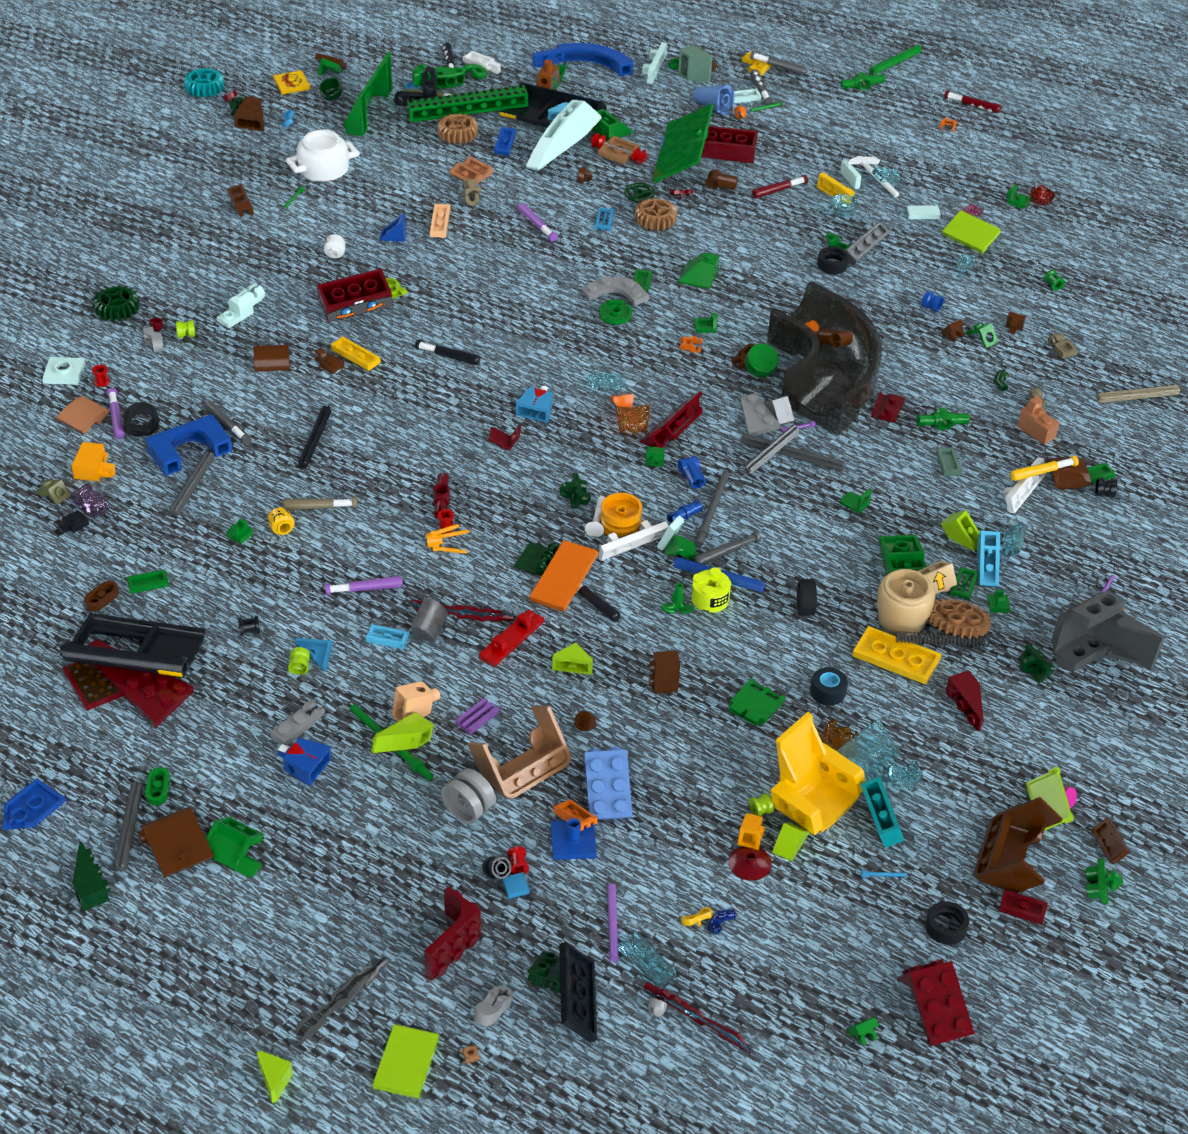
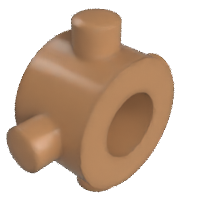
M475 1045L461 1050L466 1064L481 1058Z

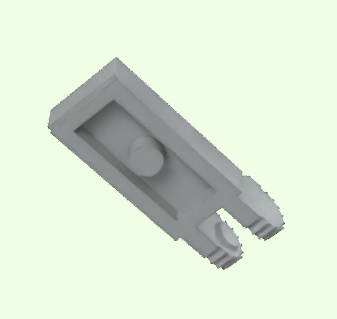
M310 700L303 705L302 709H299L270 732V736L281 745H288L313 726L324 715L326 710L321 706L315 709L316 702Z

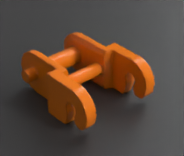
M945 117L941 121L939 129L949 125L952 126V132H954L957 124L956 118L950 120Z
M697 336L682 337V344L679 347L681 350L700 353L701 347H698V350H696V345H693V343L702 344L703 339L700 338L698 341Z

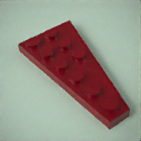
M95 639L88 645L116 649L98 639ZM94 665L104 673V676L115 685L132 705H135L140 710V714L144 718L147 717L151 721V725L154 728L159 726L194 691L193 686L170 675Z

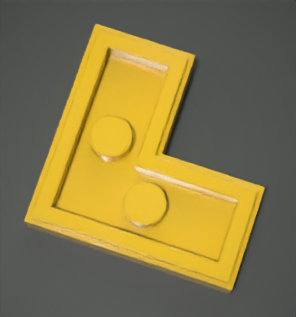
M748 52L742 58V62L751 64L748 68L750 73L752 70L757 69L760 75H762L772 66L764 61L751 60V52Z

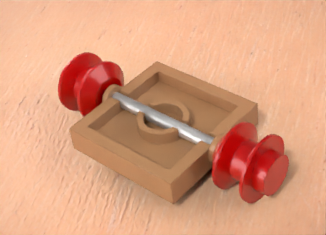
M599 133L591 137L592 148L597 146L599 156L621 164H625L631 158L634 163L638 160L640 165L647 160L646 150L640 152V145L616 136L606 141V137L604 135L600 137Z

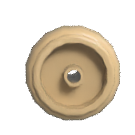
M899 569L886 575L882 579L877 591L878 618L881 626L894 635H897L899 631H904L905 633H918L922 631L934 607L936 597L934 585L925 575L911 569Z

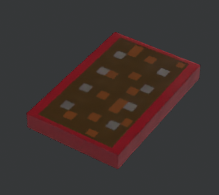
M75 662L62 667L63 673L86 711L123 696L115 685L104 676V673L94 665Z

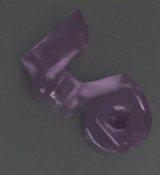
M85 484L73 492L75 505L80 507L84 504L86 511L93 517L97 518L109 510L108 502L102 496H99L98 492L94 491L91 485Z

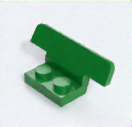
M231 817L215 820L208 835L204 833L214 855L212 859L246 877H254L263 865V863L246 855L250 846L262 842L263 833Z

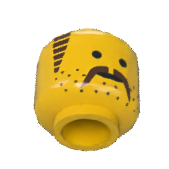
M278 507L273 509L267 518L271 530L277 535L288 534L294 528V518L286 508Z

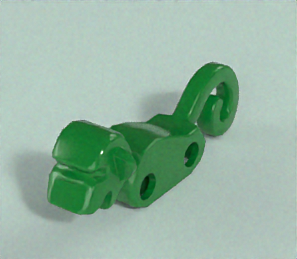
M425 64L418 65L413 70L412 80L415 87L423 86L422 76L426 68ZM467 64L462 68H435L437 84L441 85L437 86V89L463 85L465 74L469 71H472V76L476 79L487 77V70L478 64ZM428 73V75H429V79H428V80H431V76H432V75H431V73Z

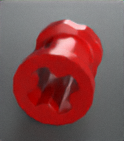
M96 365L92 368V374L95 376V386L105 387L109 385L110 379L107 377V366Z
M443 509L438 512L439 530L454 525V512L452 510Z
M521 846L510 848L507 851V856L511 863L510 873L512 875L522 872L526 874L529 871V865L525 860V848Z

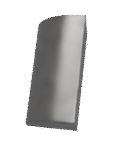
M424 597L411 626L412 638L432 643L436 642L448 616L447 610L442 604Z

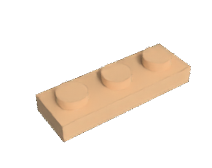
M434 204L430 237L446 238L451 210L450 205Z

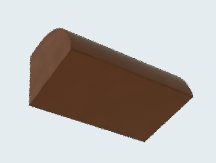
M288 345L253 346L255 372L290 370Z

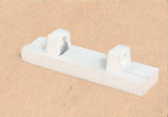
M1037 458L1031 466L1044 464V458ZM1047 473L1019 480L1014 487H1006L1003 493L1008 512L1015 513Z
M648 520L641 522L639 532L619 539L615 532L611 533L606 540L607 544L600 546L598 558L602 561L660 539L669 525L665 521L651 526Z

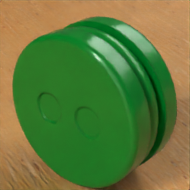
M764 343L754 345L745 357V366L749 373L755 377L771 375L779 363V356L776 350Z

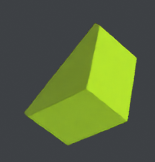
M577 643L553 654L552 670L592 675L593 659Z
M793 822L783 823L772 853L792 862L810 832Z
M263 1051L256 1052L258 1065L272 1103H275L293 1075L292 1063Z

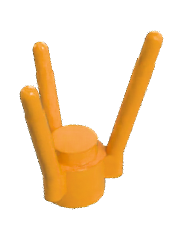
M456 524L426 533L428 548H433V551L466 554V550L440 547L439 545H443L442 538L469 533V530L442 534L459 528V525Z

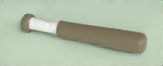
M357 497L347 500H334V498L284 499L282 502V507L287 510L323 509L338 506L357 508Z

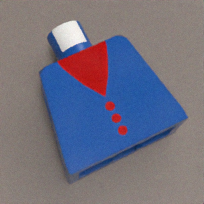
M302 738L297 739L292 747L282 744L278 749V756L283 757L284 770L308 786H311L332 759L330 746Z

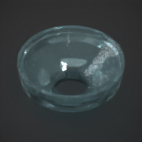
M838 194L831 197L829 207L837 215L849 216L857 210L858 201L851 195Z

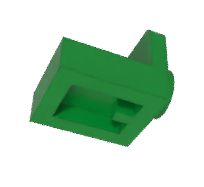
M1014 185L1006 194V198H1008L1007 204L1025 209L1030 203L1031 197L1017 193L1018 185Z
M647 447L645 465L663 467L665 448Z

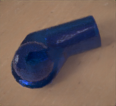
M735 910L716 911L707 923L708 930L713 935L719 934L722 930L720 924L723 921L735 920Z

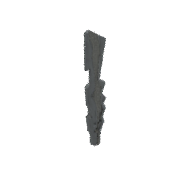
M383 956L376 963L364 967L360 973L354 974L349 981L344 982L341 990L332 993L331 1002L297 1022L296 1044L301 1045L328 1022L326 1018L336 1009L342 1010L362 988H367L379 976L380 971L389 964L388 959Z

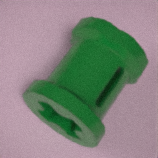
M1055 270L1048 271L1044 276V281L1049 283L1054 291L1062 289L1065 285V280L1059 277Z

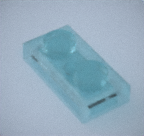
M874 168L872 174L880 182L901 183L903 180L899 175V171L894 168Z
M1023 522L1007 528L1001 554L1004 557L1021 552L1027 526Z

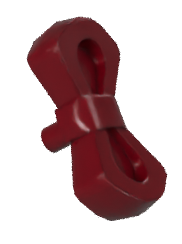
M670 189L669 194L680 195V199H683V195L693 194V190Z

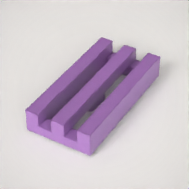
M483 698L458 717L456 725L471 735L499 713V708L497 706L493 707V703H488V700Z

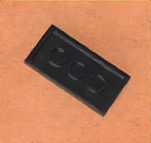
M565 941L559 944L561 1024L588 1042H594L597 1040L595 963Z

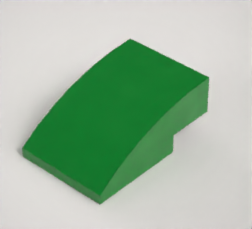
M916 535L879 536L880 551L886 575L899 569L918 571L927 567L924 560L925 552Z

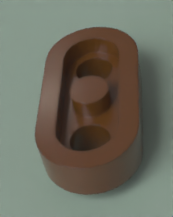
M105 581L84 597L86 609L98 611L119 595L118 584L114 581Z

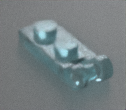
M639 933L630 936V940L627 942L623 941L618 944L619 951L624 956H627L656 987L661 988L676 977L677 971Z

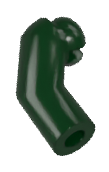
M999 370L994 378V383L1001 392L1008 389L1004 381L1007 380L1006 377H1009V374L1005 370Z

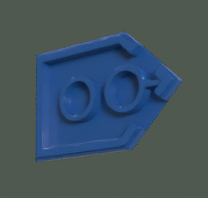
M36 778L4 804L2 829L35 827L67 800Z

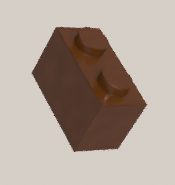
M678 651L653 652V660L649 661L650 673L652 672L648 676L649 686H653L654 693L678 692L680 674Z

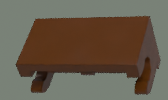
M242 183L227 189L232 203L241 217L244 216L243 210H248L249 215L254 214Z

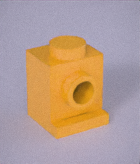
M749 813L745 814L740 827L737 845L759 850L760 841L765 830V826H761L763 817Z

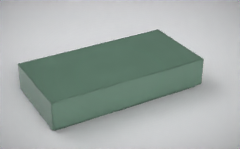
M937 448L936 454L943 476H961L962 470L955 449Z

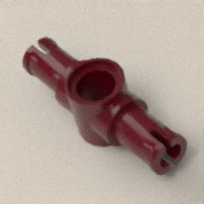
M442 473L438 474L437 484L433 487L434 516L438 518V512L446 509L450 503L449 475L444 473V477H442Z

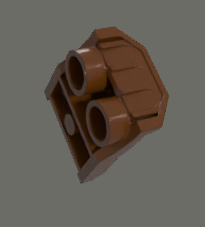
M1070 457L1046 458V463L1058 462ZM1077 457L1079 461L1077 466L1073 467L1070 465L1050 472L1052 479H1054L1055 488L1065 490L1067 488L1077 489L1092 485L1083 458Z

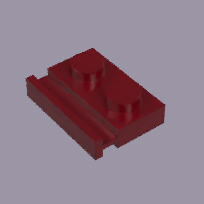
M880 392L871 417H878L879 419L896 423L905 397L889 393L884 395L882 394L883 392Z

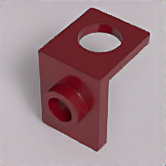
M518 425L511 435L491 427L488 440L497 446L510 450L520 438L521 425Z

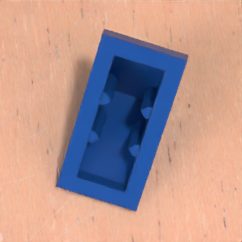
M402 213L382 229L379 240L404 242L406 236V215Z

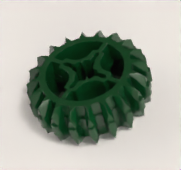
M113 285V287H106V289H101L100 292L96 293L93 300V309L96 316H99L100 319L104 318L105 321L110 319L112 322L114 320L120 321V319L126 320L127 317L132 318V314L136 315L140 302L136 291H133L132 288L127 286L121 287V285L115 287Z

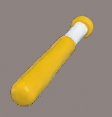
M1073 455L1069 459L1058 462L1052 461L1012 470L1010 478L1013 481H1018L1055 471L1058 468L1070 465L1074 467L1078 465L1079 461L1077 456Z

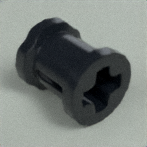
M258 615L249 619L238 618L240 636L249 632L260 633Z

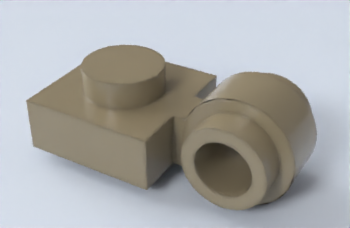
M1055 333L1048 337L1049 345L1051 347L1054 346L1053 349L1062 359L1077 355L1078 349L1070 340H1065L1063 334Z

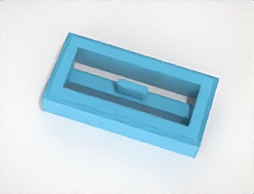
M372 624L365 639L369 643L404 649L410 632Z

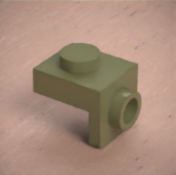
M47 479L36 490L40 496H50L54 504H59L70 496L62 479Z

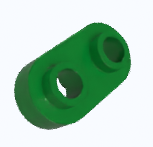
M157 767L148 774L145 796L146 801L150 805H161L168 798L170 774L166 768Z

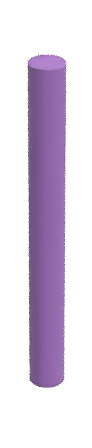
M611 883L607 885L610 961H618L616 885Z

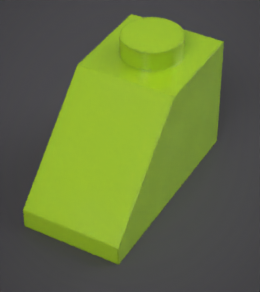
M966 510L950 514L940 524L949 539L972 551L977 549V537L980 532Z

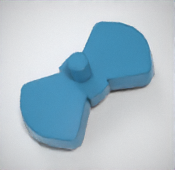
M287 110L283 114L285 119L281 124L283 127H288L291 123H294L292 120L293 110Z

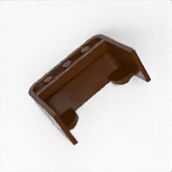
M1041 797L996 814L989 822L974 869V876L982 883L1015 893L1024 892L1027 889L1044 884L1045 880L1024 858L1028 846L1039 843L1042 840L1045 828L1062 822L1063 818Z

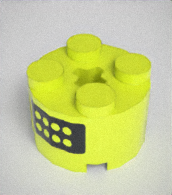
M716 567L695 574L693 576L691 598L694 606L699 610H709L712 613L725 609L730 600L731 581L729 577Z

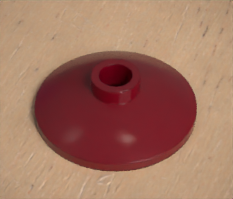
M740 846L731 852L728 860L730 870L737 877L749 881L764 878L772 867L769 854L760 847L759 850Z

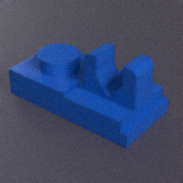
M501 127L494 148V154L510 155L516 136V129Z

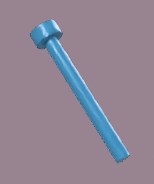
M861 869V878H866V876L907 877V873L867 872L866 869Z

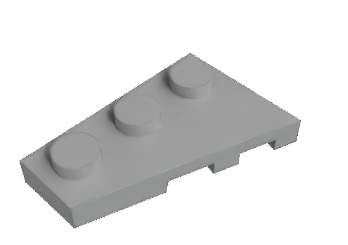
M757 393L741 397L740 403L748 435L756 436L780 429V423Z

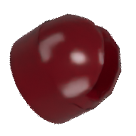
M152 318L149 320V326H153V331L159 332L163 328V319Z

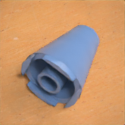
M730 85L697 87L692 94L694 101L703 106L713 103V111L720 115L729 113L730 111L727 110L733 107L735 93L734 90H731Z

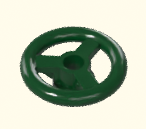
M638 182L626 186L624 195L627 199L640 203L642 200H647V198L652 199L655 196V190L649 184ZM638 187H643L648 190L639 189ZM630 189L634 191L633 196L629 194Z

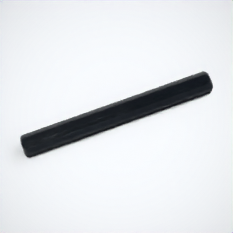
M324 405L320 410L298 460L300 468H307L331 414L330 406Z

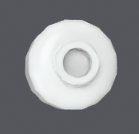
M333 234L325 239L324 253L329 258H340L343 256L346 245L343 237Z

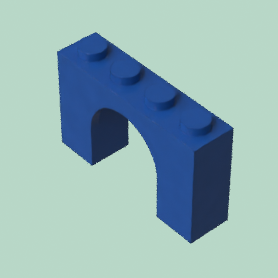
M212 414L145 438L148 453L165 476L182 470L181 458L175 450L182 443L189 441L204 443L214 453L215 457L232 451L231 438Z

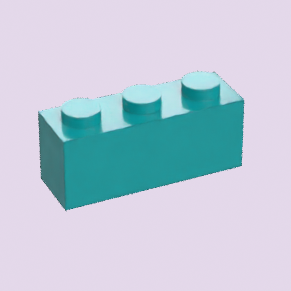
M881 777L861 783L860 785L884 847L905 841Z

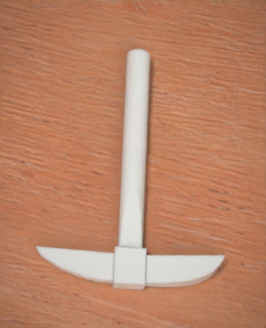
M857 156L849 160L848 164L863 165L894 197L899 196V192L869 165H877L880 159Z

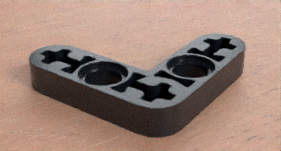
M426 67L422 76L423 92L398 91L395 94L394 103L397 106H407V97H409V100H412L413 97L419 99L437 97V72L435 68ZM428 73H431V75H432V76H431V80H428V79H429ZM432 85L434 89L428 90L426 86Z

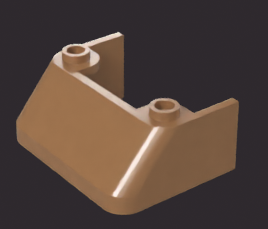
M533 705L531 707L539 725L532 729L529 734V742L532 748L501 767L497 759L491 756L486 743H468L479 772L503 797L515 798L569 765L571 753L550 706Z

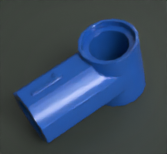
M697 456L678 460V469L682 472L681 475H685L691 487L697 489L706 484V479L700 469V462Z

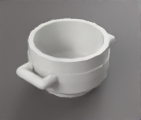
M315 130L304 136L297 145L296 156L287 158L286 163L294 173H300L305 178L314 181H328L343 176L348 171L349 159L358 157L360 153L350 141L346 142L335 132Z

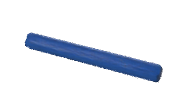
M679 557L674 561V568L694 574L713 568ZM720 569L722 573L729 577L732 585L760 593L765 589L764 581Z

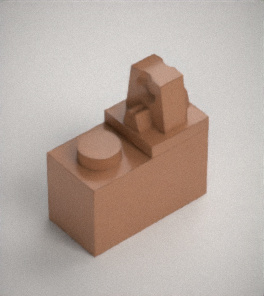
M1035 396L1021 409L1017 427L1045 445L1056 438L1059 422L1046 414V410L1042 408V399Z

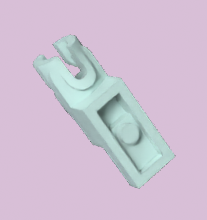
M253 283L247 289H243L240 293L230 298L228 301L229 310L217 316V322L230 328L253 314V306L265 297L264 289L261 286L257 287V284Z

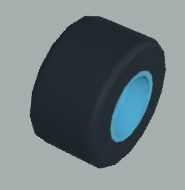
M833 667L818 669L814 672L811 679L810 694L812 698L823 705L833 706L841 703L847 692V677L839 669Z

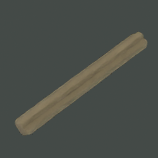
M1178 385L1104 392L1097 394L1098 403L1173 396L1179 394L1180 388Z

